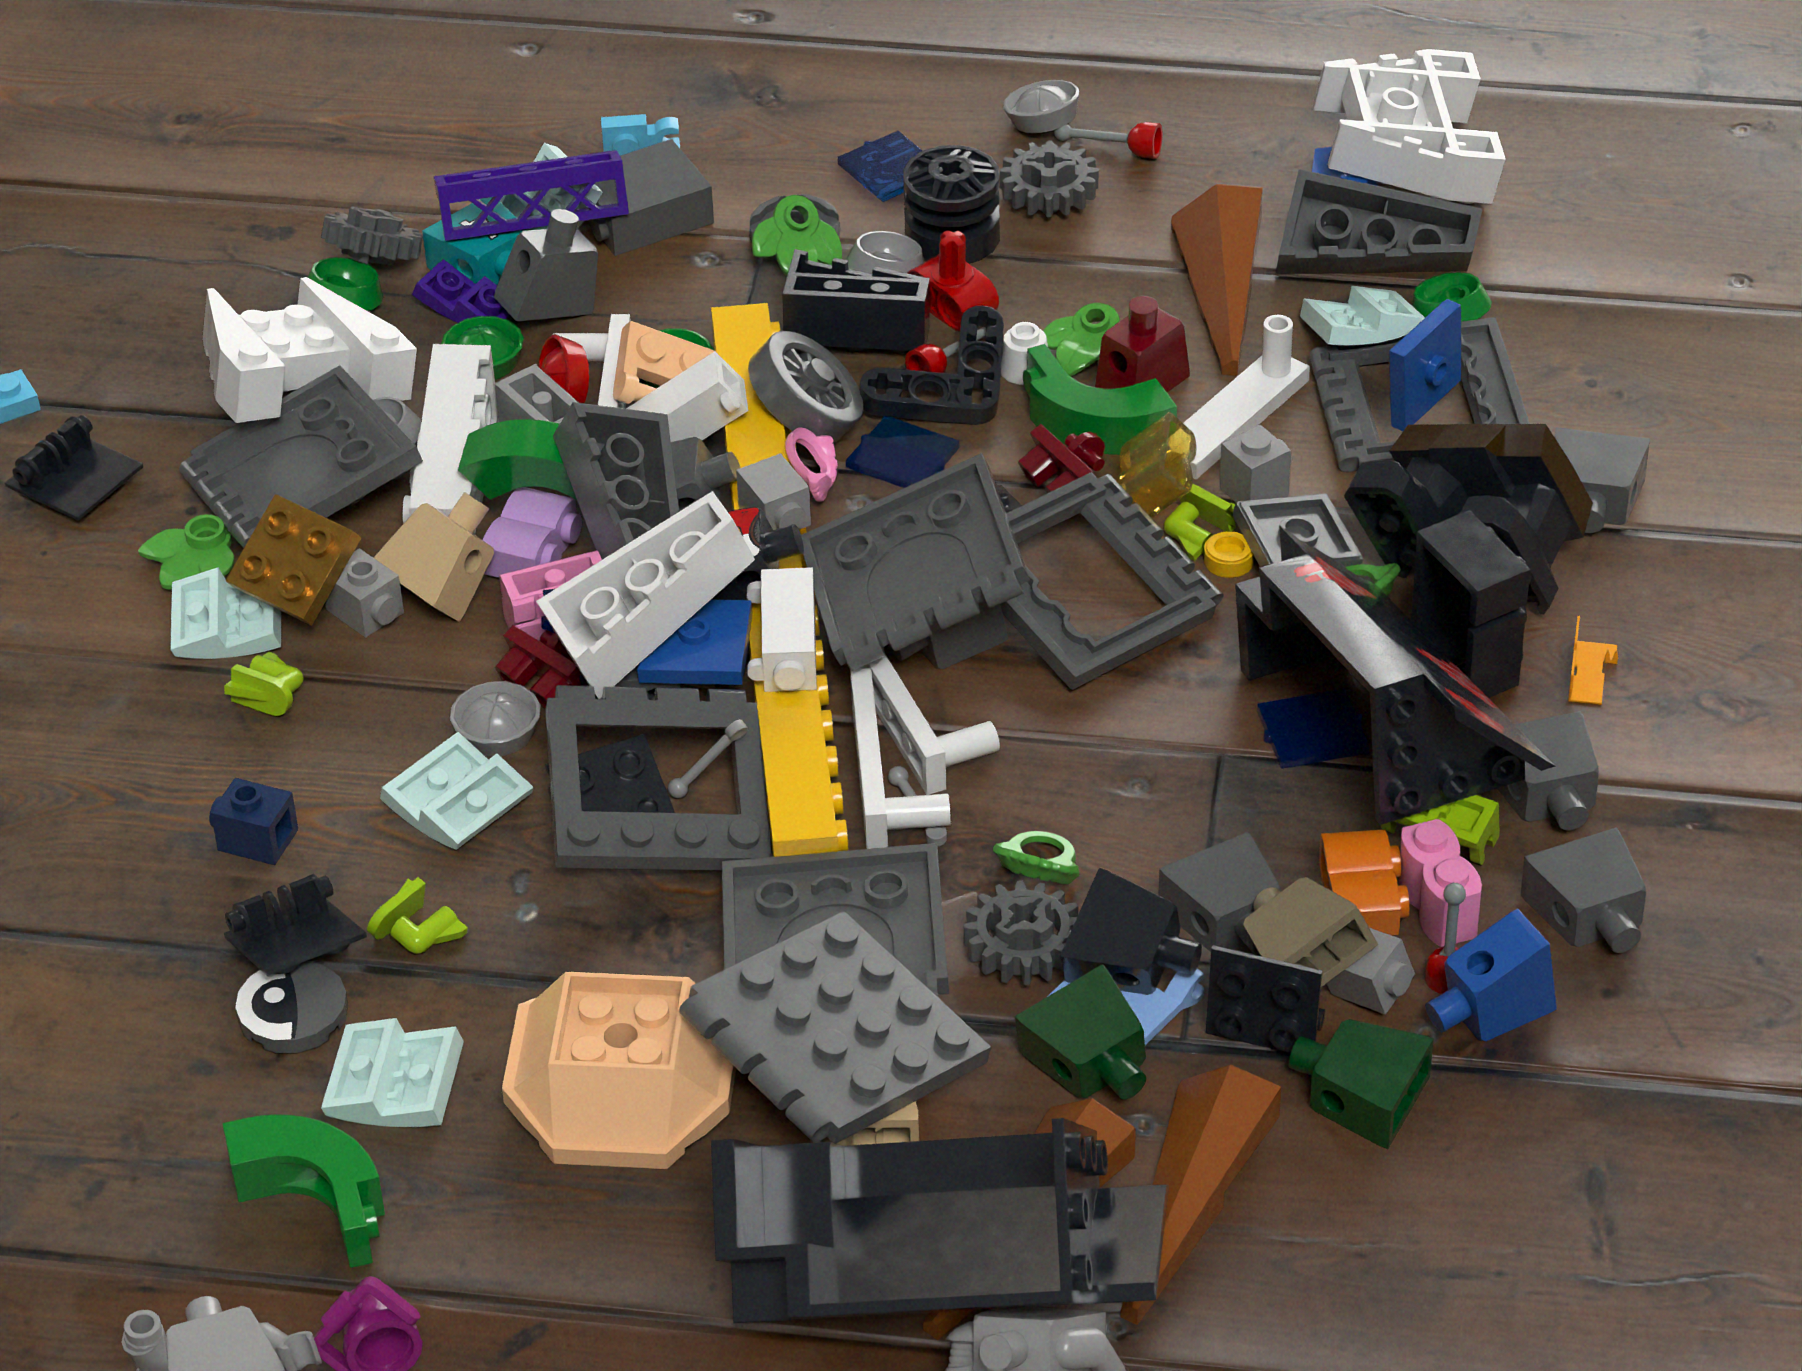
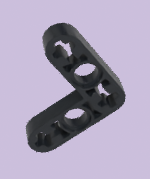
M984 305L968 308L963 313L959 333L957 374L884 367L868 370L862 375L859 388L863 400V409L870 414L886 417L970 425L990 422L996 416L1000 394L1004 330L1002 315L994 308ZM977 327L986 328L985 342L976 341ZM973 359H982L989 362L992 367L987 370L978 371L969 367L967 362ZM973 388L982 389L981 404L972 403ZM876 389H884L886 394H877ZM902 390L908 391L907 398L901 397ZM923 390H931L938 393L941 399L935 402H925L919 399L916 394Z

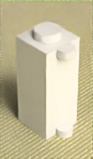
M715 351L626 408L667 414L671 442L691 437L704 440L749 411L744 379Z
M813 567L762 569L761 581L752 582L747 586L748 600H752V603H761L762 658H755L749 661L747 665L748 676L752 680H764V692L817 690Z

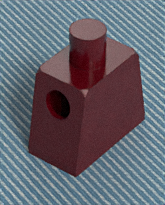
M1138 296L1129 302V315L1108 329L1102 337L1095 388H1123L1156 378L1168 393L1190 376L1184 325L1179 319L1160 310L1155 299L1148 296Z

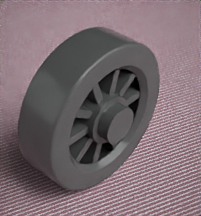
M779 331L771 335L750 358L748 365L749 377L757 396L768 411L789 430L793 431L799 427L806 428L816 436H831L834 440L832 444H834L862 417L863 400L855 380L844 365L816 341L796 332Z

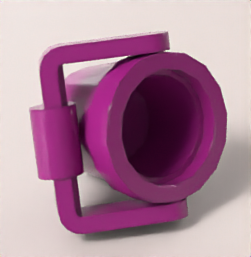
M369 1276L365 1277L352 1291H344L321 1317L323 1325L317 1331L314 1340L321 1359L336 1371H408L415 1365L422 1351L423 1341L416 1325L421 1316L415 1307L398 1295L392 1288L378 1278ZM341 1330H343L344 1355L327 1342L334 1333H340Z

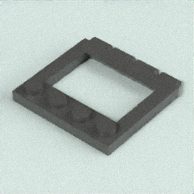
M1496 317L1461 322V380L1475 424H1530ZM1405 336L1365 345H1332L1326 343V346L1314 348L1309 354L1339 469L1343 472L1357 471L1361 463L1394 461L1389 450L1396 441L1380 443L1359 366L1390 362L1389 350Z
M1091 472L1006 513L1017 544L1081 513L1166 604L1161 609L1095 642L1089 634H1080L1069 622L1071 616L1058 600H1050L1038 588L1039 580L1026 567L1030 580L1021 584L1024 594L1002 603V613L1071 690L1213 618L1216 606L1224 597V594L1201 570L1192 572L1195 568L1194 562L1170 537L1167 536L1161 539L1164 534L1161 527L1139 504L1131 505L1133 498L1110 474L1097 478Z
M556 686L555 698L547 699L545 710L555 868L722 870V861L772 857L757 703L746 702L745 690L708 689L706 701H700L698 689L656 688L655 700H648L646 687L604 686L602 699H595L594 686ZM741 719L748 727V731L744 736L731 743L737 814L582 811L576 726L726 729L731 723Z

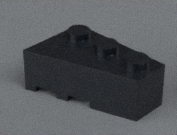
M794 250L782 293L783 331L802 334L822 346L844 347L850 351H863L870 348L889 349L895 353L907 354L914 348L927 343L930 329V278L880 267H874L872 274L848 269V260L834 258L832 265L808 260L807 251Z

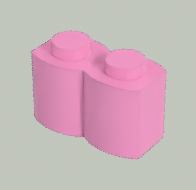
M1439 819L1403 827L1400 848L1401 877L1398 878V884L1407 886L1409 903L1419 909V921L1424 933L1436 945L1444 946L1448 903L1444 899L1443 892L1448 884L1459 883L1464 887L1466 897L1459 904L1456 943L1474 939L1478 933L1482 883L1474 866L1460 856V845L1457 836L1447 824Z

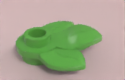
M790 195L783 198L776 205L773 217L759 223L752 236L753 256L769 258L776 255L780 268L786 277L795 249L807 251L808 260L828 265H832L834 258L842 259V246L835 229L820 220L815 205L808 198L801 195ZM792 210H797L803 215L804 222L802 224L792 220Z
M1091 303L1080 308L1074 316L1054 320L1043 331L1047 337L1048 348L1056 350V360L1071 377L1095 361L1099 362L1102 337L1108 329L1120 322L1117 311L1110 305Z
M209 514L192 518L185 525V529H166L157 533L138 549L140 556L163 563L160 569L159 580L161 587L167 590H172V582L218 567L223 576H225L233 568L235 558L229 548L232 543L231 532L224 526L223 521L219 517Z

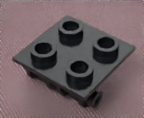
M83 415L78 417L71 416L57 429V433H49L45 440L39 441L34 449L15 461V468L12 470L13 476L5 482V487L79 521L143 468V463L91 440L90 432L93 430V426L89 419Z
M645 734L578 754L582 811L675 813ZM549 763L545 764V768L550 779ZM549 787V788H548V791H549V796H550V799H551V790H550V787Z
M311 874L289 883L290 890L285 885L278 887L279 904L271 891H267L262 894V897L258 895L233 904V910L225 913V920L230 931L225 932L224 937L267 976L289 973L297 969L302 962L322 954L333 955L346 950L351 943L367 937L366 932L326 899L334 894L332 884L326 875L318 878L315 874Z
M1213 945L1211 948L1205 1033L1287 1053L1292 1052L1293 1046L1300 1036L1316 1041L1317 1030L1321 1031L1326 1012L1325 1009L1319 1008L1322 970Z

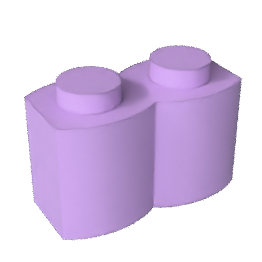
M526 487L515 489L508 498L501 517L493 521L484 535L483 541L494 548V555L484 574L499 578L500 574L560 560L562 553L570 543L573 544L577 541L581 532L582 519L577 514L575 499Z

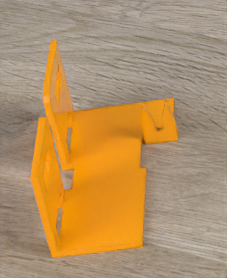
M1577 616L1568 701L1602 705L1605 673H1602L1603 662L1618 663L1617 645L1577 641L1580 616ZM1575 667H1577V673H1576V675H1574V668H1575Z

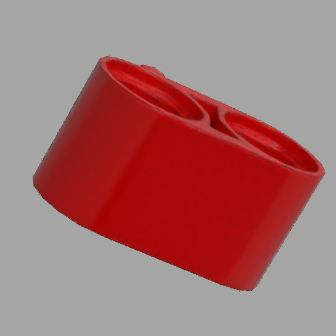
M944 231L940 235L939 255L907 272V274L930 278V313L955 331H960L963 313L968 308L984 305L997 310L999 307V296L991 280L966 262V237L960 231Z

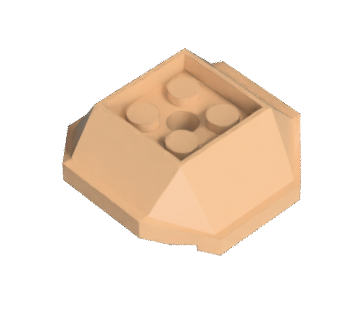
M565 972L540 996L518 1004L502 1085L504 1104L522 1126L539 1141V1146L554 1164L668 1169L685 1154L687 1146L706 1135L730 1113L736 1067L712 1045L713 1037L706 1039L679 1013L680 1006L689 998L691 986L696 984L689 977Z

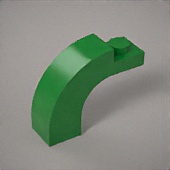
M1045 344L1027 349V369L1023 371V383L1030 396V420L1036 426L1042 424L1063 444H1065L1066 437L1072 433L1079 436L1085 432H1094L1104 441V454H1137L1156 450L1157 445L1177 429V405L1156 378L1123 388H1095L1071 378Z
M515 419L493 423L468 434L458 471L490 500L517 488L536 486L560 491L577 501L553 437L559 423L544 420Z
M261 1115L222 1123L239 1203L286 1193L313 1197L326 1204L336 1215L350 1268L373 1263L369 1239L380 1237L376 1217L385 1215L377 1169L369 1154L354 1138L325 1122L295 1115Z

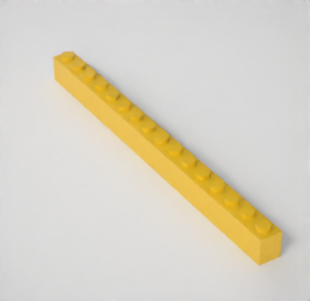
M768 303L712 307L714 351L744 379L749 410L723 427L726 453L732 452L736 456L740 468L780 453L792 466L785 448L786 438L792 431L780 423L761 402L751 384L748 371L750 358L771 335L780 331L779 321L770 322ZM737 481L730 483L733 510L739 509ZM806 527L799 529L801 535L806 533ZM800 554L779 560V569L807 568L804 555ZM752 603L753 615L748 643L750 661L755 658H762L761 603ZM815 605V636H820L818 608ZM821 639L816 640V671L824 670ZM826 674L816 675L817 690L764 692V680H752L754 700L757 703L773 857L848 851L846 820H835V815L843 814L841 782L831 783L830 778L838 777L836 746H826L825 741H834L831 710H821V706L829 705Z

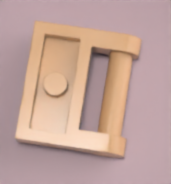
M629 321L621 331L613 398L630 404L632 401L637 402L657 389L640 383L639 378L662 386L713 353L714 350Z

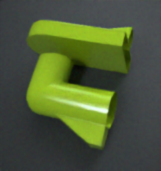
M1185 483L1177 491V496L1181 503L1166 518L1164 530L1169 536L1179 541L1186 555L1195 562L1202 553L1204 554V545L1214 534L1193 522L1199 517L1223 531H1233L1236 528L1232 515L1235 504L1229 503L1195 484Z
M268 651L263 656H255L250 664V668L239 664L231 668V681L224 686V692L226 695H231L232 702L272 716H280L291 708L293 703L292 693L302 685L304 677L299 669L285 664L275 653Z
M417 877L413 881L408 878L399 892L374 913L368 923L367 931L378 940L390 934L408 951L414 954H421L434 944L462 938L467 934L468 927L458 920L456 914L447 906L439 908L418 926L408 919L420 910L424 904L426 883Z

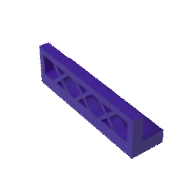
M617 150L434 176L445 241L548 226L551 212L539 204V202L549 189L562 187L574 196L565 210L575 213L579 218L578 221L629 214L623 163ZM614 180L617 203L597 206L585 197L596 182ZM584 184L582 188L579 190V192L575 190L573 187H571L573 185ZM538 191L533 198L525 192ZM516 194L528 203L518 218L505 219L493 210L504 195ZM492 197L487 205L479 200ZM470 201L482 210L471 225L452 226L449 203ZM580 202H582L588 207L575 209ZM534 209L542 213L540 215L529 216ZM488 215L496 220L483 223Z

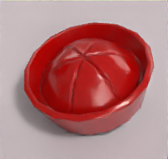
M556 334L549 336L542 346L538 367L578 403H585L589 387V364L583 346Z

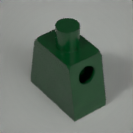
M1103 964L1015 1016L1018 1048L1022 1055L1076 1097L1088 1098L1109 1085L1121 1099H1129L1144 1087L1146 1075L1139 1068L1146 1059L1144 1030Z
M1349 1019L1341 1022L1328 1045L1300 1036L1293 1046L1289 1059V1068L1312 1076L1310 1106L1316 1113L1380 1147L1389 1149L1430 1078L1434 1038Z

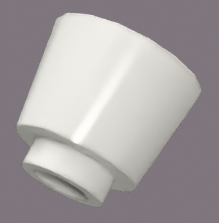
M1020 322L1015 324L1004 335L1001 376L1007 381L1024 385L1023 371L1027 369V349L1042 344L1048 347L1047 337L1044 331L1039 329L1037 325L1030 322Z

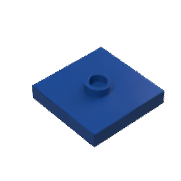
M1446 299L1389 350L1392 427L1404 431L1407 425H1414L1461 381V304Z
M710 600L638 664L639 683L742 685L753 615L752 600Z

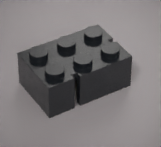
M1470 510L1422 529L1417 533L1411 621L1455 665L1462 663L1457 667L1488 698L1519 685L1521 661L1523 660L1524 629L1527 621L1525 605H1527L1528 588L1531 581L1530 569L1523 558L1516 556L1497 537L1494 530L1485 526Z

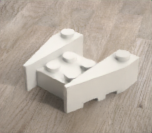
M1427 49L1415 51L1412 59L1397 60L1398 58L1395 54L1379 55L1378 62L1357 65L1354 59L1324 62L1312 106L1313 111L1346 113L1347 120L1340 119L1328 161V168L1449 201H1457L1463 204H1472L1474 202L1492 204L1506 160L1498 133L1453 129L1451 122H1468L1478 89L1480 76L1472 53Z
M307 277L300 278L298 305H290L284 310L268 312L247 310L241 315H238L214 288L207 289L203 330L204 349L206 356H209L210 377L215 383V400L235 423L280 417L284 391L297 390L339 365L372 400L384 397L396 398L401 401L411 400L417 348L395 326Z

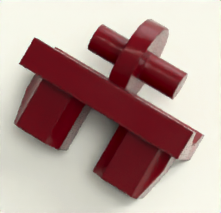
M1040 424L1030 432L1036 446L1018 461L1024 476L1035 487H1039L1055 473L1059 475L1045 487L1047 493L1086 474L1091 472L1094 474L1093 470L1096 472L1101 470L1105 465V461L1102 459L1105 445L1104 441L1094 432H1085L1079 436L1072 433L1066 437L1064 445Z
M512 625L503 635L510 649L495 666L497 673L502 681L522 686L534 674L540 677L529 690L535 694L541 707L546 709L547 699L555 698L557 685L586 686L580 682L581 672L555 632L544 631L540 641Z

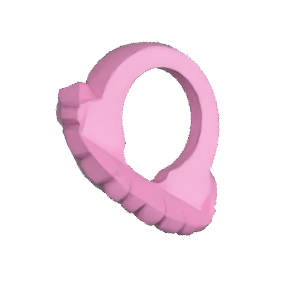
M799 427L790 432L786 438V453L796 472L808 484L814 499L822 502L827 497V493L837 476L836 469L838 463L835 459L834 444H832L834 440L831 436H816L810 430ZM796 442L802 444L810 451L820 467V473L810 471L802 463L796 451Z

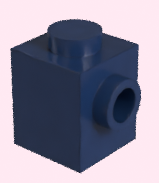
M234 778L223 796L215 799L210 810L209 822L214 828L218 851L271 865H276L298 831L292 792L239 778Z

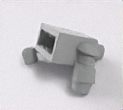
M211 1296L199 1297L190 1302L185 1310L187 1322L171 1326L166 1331V1334L159 1316L150 1310L136 1311L130 1314L124 1322L125 1331L123 1332L121 1343L124 1351L138 1367L136 1371H285V1369L286 1371H297L304 1368L307 1364H316V1366L322 1364L312 1332L302 1331L288 1336L268 1322L258 1323L253 1312L248 1307L240 1306L222 1311L218 1299Z
M1042 1307L989 1309L976 1314L974 1321H969L956 1327L946 1338L952 1342V1349L950 1350L949 1364L945 1371H1126L1125 1366L1106 1337L1105 1311Z

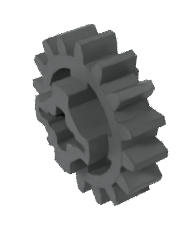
M1047 140L1046 144L1041 145V147L1031 142L1029 143L1028 151L1015 148L1013 150V158L1004 157L1003 168H1000V189H1002L1004 200L1012 199V207L1014 209L1027 206L1029 215H1033L1038 210H1041L1046 217H1051L1057 210H1060L1064 215H1069L1071 206L1084 209L1086 199L1094 200L1096 197L1099 168H1096V159L1094 157L1086 158V150L1083 148L1073 152L1070 150V143L1068 142L1064 143L1061 147H1057L1052 140Z
M354 206L349 208L348 215L340 212H335V214L327 213L324 217L321 238L325 239L326 243L337 244V248L342 249L341 253L353 257L355 261L392 266L395 265L396 257L403 260H410V258L418 259L423 234L419 233L418 229L407 228L408 225L403 224L404 219L393 216L392 212Z
M1023 880L1016 882L1015 890L1007 891L1001 884L996 885L995 897L991 898L988 895L980 894L977 896V908L968 907L966 911L967 923L964 924V946L969 947L970 961L977 962L982 960V973L985 975L994 972L996 969L1000 970L1001 982L1005 983L1013 975H1021L1024 985L1031 983L1032 975L1040 974L1046 981L1052 980L1053 967L1063 970L1060 954L1078 916V905L1076 903L1065 904V892L1062 890L1056 891L1051 895L1045 894V883L1041 882L1035 886L1034 890H1026ZM1054 926L1059 932L1058 935L1053 933ZM990 929L994 931L993 938L988 933Z

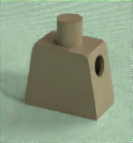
M1308 877L1299 878L1283 891L1273 887L1262 890L1254 900V912L1246 917L1243 923L1262 957L1322 970L1321 987L1379 945L1354 903Z

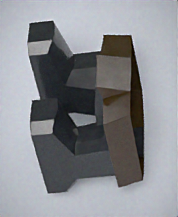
M1546 424L1407 425L1389 450L1394 461L1361 463L1344 494V498L1384 564L1397 563L1401 570L1397 576L1407 579L1411 568L1415 567L1418 531L1470 510L1485 526L1492 528L1497 537L1516 556H1520L1527 563L1531 574L1527 602H1539L1537 610L1543 615L1550 608L1559 589L1551 571V566L1564 541L1584 537L1593 502L1572 463Z

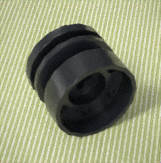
M943 145L923 150L910 158L903 169L905 236L915 240L921 246L924 261L926 262L939 255L940 235L947 230L951 232L960 231L965 235L967 263L980 261L993 253L1000 242V215L998 205L999 167L992 157L971 147Z

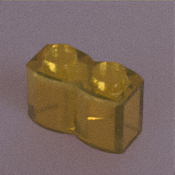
M1168 412L1123 444L1120 451V469L1122 473L1116 481L1133 498L1131 505L1139 504L1153 518L1190 492L1193 484L1190 463L1195 459L1197 451L1194 433L1171 412Z

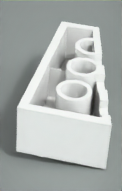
M433 344L421 429L417 441V449L423 462L412 467L410 470L411 496L405 495L403 500V523L424 503H428L448 516L464 492L482 503L484 494L458 471L468 434L487 425L499 422L491 345Z
M712 491L536 602L589 686H594L595 695L600 699L603 695L604 686L614 687L747 568L755 558L733 518Z

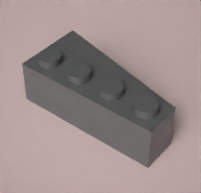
M1298 169L1275 274L1467 271L1475 245L1482 209Z
M572 402L553 437L594 546L603 560L679 512L668 415Z

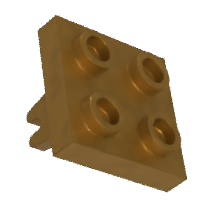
M275 494L228 575L226 582L234 588L312 626L360 542L361 537L353 530Z

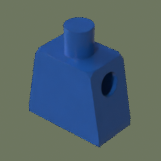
M1517 908L1448 956L1444 963L1448 991L1425 1004L1426 1012L1431 1022L1440 1032H1445L1463 1022L1476 1038L1482 1041H1488L1545 1016L1557 1009L1550 943Z

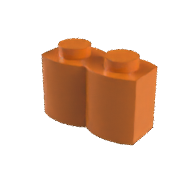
M1385 829L1321 833L1319 865L1322 886L1354 903L1369 928L1392 936L1399 935L1400 918L1409 917L1407 886L1398 885L1396 879L1401 877L1399 846H1390Z

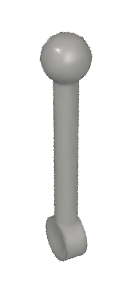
M739 719L731 723L725 729L726 734L681 778H675L669 782L668 792L672 797L677 799L684 797L688 792V785L733 741L746 734L748 727L743 720Z
M895 766L890 769L888 774L889 782L896 787L899 786L905 797L917 796L908 782L909 775L907 770L901 766ZM944 826L925 827L926 842L928 844L937 843V846L945 844L947 841V830Z

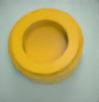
M1232 531L1220 532L1211 536L1204 545V565L1211 573L1225 578L1239 577L1252 569L1254 554L1243 534Z

